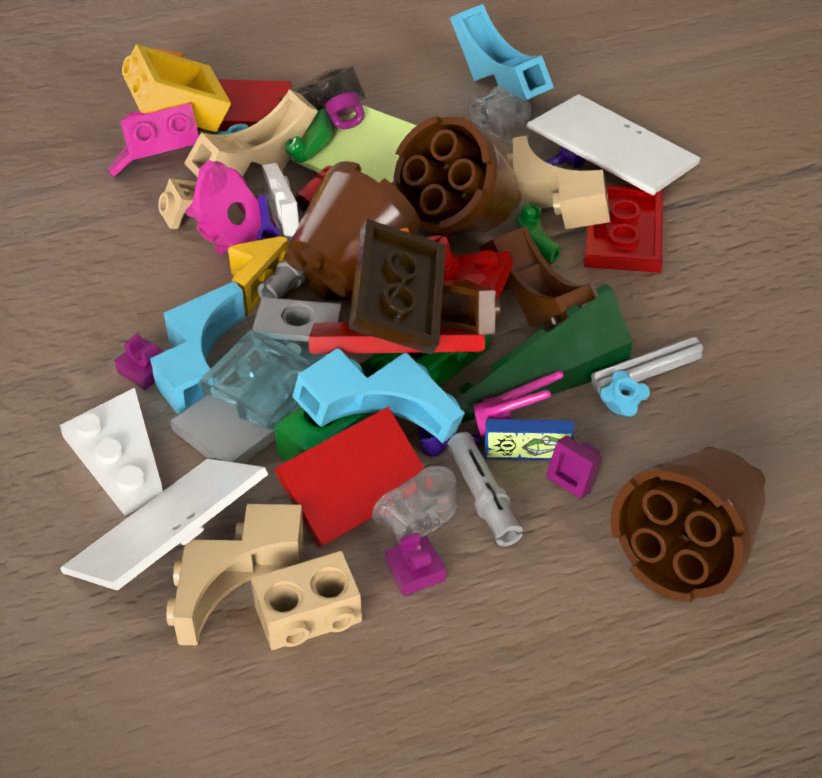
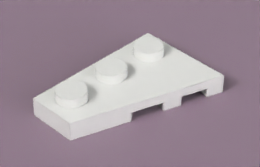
M277 163L262 165L265 195L268 197V205L273 221L277 225L276 228L280 231L281 236L288 238L289 244L300 224L298 222L297 202L290 190L288 177L283 176Z
M135 388L60 425L63 438L125 516L140 509L163 492Z

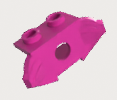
M191 103L146 114L140 112V110L127 113L125 119L120 120L126 145L107 171L112 176H115L132 160L195 145L199 134Z
M209 159L199 169L193 203L186 209L185 213L190 217H194L199 223L196 226L199 233L207 241L215 243V251L220 254L225 252L228 254V248L232 245L256 241L257 234L261 228L259 202L248 189L245 179L238 171L226 166L222 162H213ZM233 203H236L245 215L244 221L238 225L232 224L227 215L228 208ZM272 220V226L277 227L275 222Z

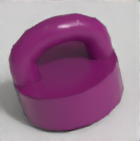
M355 91L337 95L327 101L325 105L333 125L340 129L356 127L365 116L361 100ZM353 112L356 113V115L352 119L345 121L340 119V117H344Z

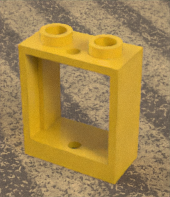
M138 44L135 45L131 55L127 56L124 60L122 75L140 112L146 114L191 103L196 126L217 132L231 102L211 66Z

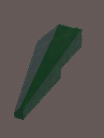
M607 284L601 285L596 289L598 297L583 308H579L576 305L565 311L568 318L554 329L549 331L540 329L490 366L493 373L474 386L467 382L460 387L459 390L462 395L456 401L460 409L465 413L461 423L476 419L473 404L483 402L482 399L501 395L556 371L563 372L561 379L523 396L543 390H549L552 395L590 383L593 372L630 359L633 341L613 289Z

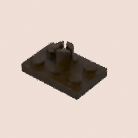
M366 218L360 229L349 329L432 355L439 346L446 245Z

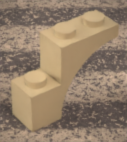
M289 89L285 97L271 113L258 123L244 130L224 135L201 132L184 164L197 177L199 169L209 159L213 162L219 161L228 167H232L242 176H244L251 162L262 165L277 163L280 170L283 171L290 159V154L285 151L286 142L289 139L293 140L294 136L302 139L318 110L300 93Z
M527 136L513 138V153L507 154V162L516 174L518 187L522 194L519 204L520 212L522 206L527 203L535 204L540 209L554 207L555 215L562 214L565 229L610 222L608 194L603 169L578 171L553 166L536 156L529 146Z
M247 504L244 522H237L235 540H191L185 544L183 558H176L174 562L173 580L174 586H178L176 597H169L167 602L168 626L175 627L178 645H198L202 628L210 613L234 589L250 581L253 577L302 563L304 543L302 505Z

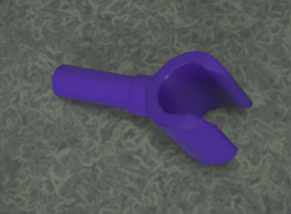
M561 147L559 154L545 160L546 163L553 166L567 162L574 168L581 167L586 159L564 147Z
M267 195L258 196L261 228L257 234L256 241L263 240V237H280V231L275 226H272Z
M421 426L418 428L421 448L427 456H438L448 446L447 443L450 438L442 444ZM478 434V435H472L473 438H474L475 444H476V445H479V444H480V436H479V434Z

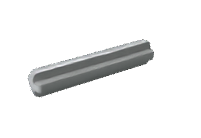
M692 336L600 369L591 374L592 388L600 395L601 389L611 384L612 376L616 371L627 372L629 377L636 382L700 360L703 357L702 351L704 347L697 337Z

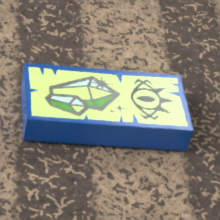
M486 419L485 459L551 460L558 440L565 436L574 438V421Z

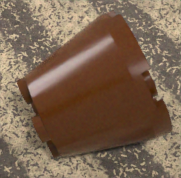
M434 116L424 120L405 136L395 153L399 155L395 167L394 181L391 184L412 205L421 221L417 228L424 231L440 234L488 232L501 225L521 202L522 194L519 190L514 170L486 132L463 117L440 118Z
M338 162L326 173L289 243L287 252L284 254L285 261L292 268L298 271L304 270L303 274L310 281V289L322 299H327L329 295L337 298H347L353 294L360 229L366 218L397 229L408 228L409 233L418 235L417 226L421 223L412 205L393 184L385 178L380 183L370 176L360 172L362 170L361 166L355 162Z
M711 446L705 447L698 452L648 467L636 474L618 492L612 505L610 519L612 537L619 539L623 551L633 564L629 570L647 587L674 600L692 602L695 598L709 597L719 593L723 594L741 576L748 563L765 507L764 474L760 469L751 466L746 460L735 453Z

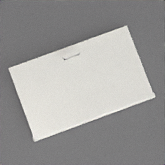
M580 94L527 123V128L651 195H655L658 191L698 165L701 159L695 154Z
M206 459L61 567V571L63 574L118 591L177 544L185 545L203 532V524L261 481L268 473L261 466Z

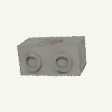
M262 297L252 328L255 360L265 354L275 362L313 365L328 354H311L309 352V335L314 323L343 322L342 304Z

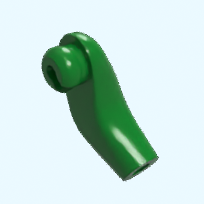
M318 110L302 139L294 136L293 140L289 139L286 142L285 151L290 154V159L293 162L303 163L308 161L330 142L333 135V123L327 110Z
M531 203L524 204L521 213H518L515 218L516 230L527 226L535 245L545 260L551 264L555 263L560 256L562 248L543 232L539 219L542 213L540 207Z

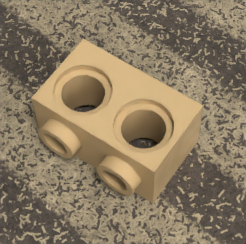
M342 551L251 578L255 608L271 651L285 646H297L307 639L329 632H341L354 624L362 622L360 592Z

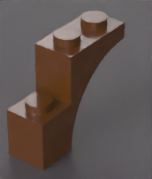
M527 226L496 237L479 247L480 252L484 250H492L494 252L510 251L513 267L504 287L510 285L512 292L515 291L529 327L542 321L545 328L561 323L568 318L565 311L574 305L583 308V304L596 298L590 284L577 285L560 276L548 264L535 245Z
M467 279L444 280L440 327L469 331L478 335L495 334V321H498L500 318V302L495 295V290Z

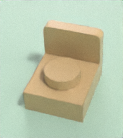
M169 179L165 193H162L159 198L158 207L160 214L170 229L179 228L186 209L193 203L197 181Z

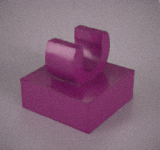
M137 333L125 342L126 352L115 359L114 362L116 371L146 390L155 383L150 358L163 353L164 350L147 339H142L141 335Z
M565 436L556 443L545 477L582 499L591 492L603 458L600 456L601 450L586 441L580 444L572 438Z
M418 532L399 539V546L385 550V563L404 596L446 580V568L427 535L420 538Z

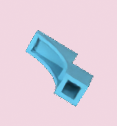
M483 4L450 17L474 81L494 74L506 106L528 100L554 88L542 55H525L509 45L494 27Z
M235 281L164 313L168 341L173 348L150 358L155 386L177 415L214 390L212 370L206 363L208 355L216 341L227 330L246 319L243 291Z
M337 348L298 374L292 396L320 427L344 416L359 413H377L389 406L394 416L421 426L434 435L442 444L455 435L465 414L460 409L456 399L452 395L445 393L431 379L427 369L422 364L416 363L407 353H403L382 369L366 378L360 365L355 360L348 359Z

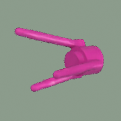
M556 371L501 395L482 399L483 402L473 404L480 437H485L486 419H512L511 410L549 398L551 396L549 390H543L526 396L523 395L561 379L563 372Z

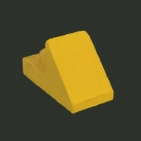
M280 236L236 244L228 248L231 274L234 276L232 282L235 281L243 291L245 313L249 314L261 301L257 288L274 274L277 265L284 260V254L289 246L288 238Z

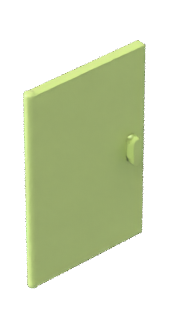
M362 105L365 116L359 125L351 129H340L333 125V135L330 142L314 157L306 162L297 164L319 173L328 165L334 166L342 161L355 162L360 164L362 169L360 172L370 176L380 183L385 178L391 183L394 181L395 167L399 155L395 153L405 136L417 125ZM353 112L344 117H340V119L344 121L352 119L356 115V113Z

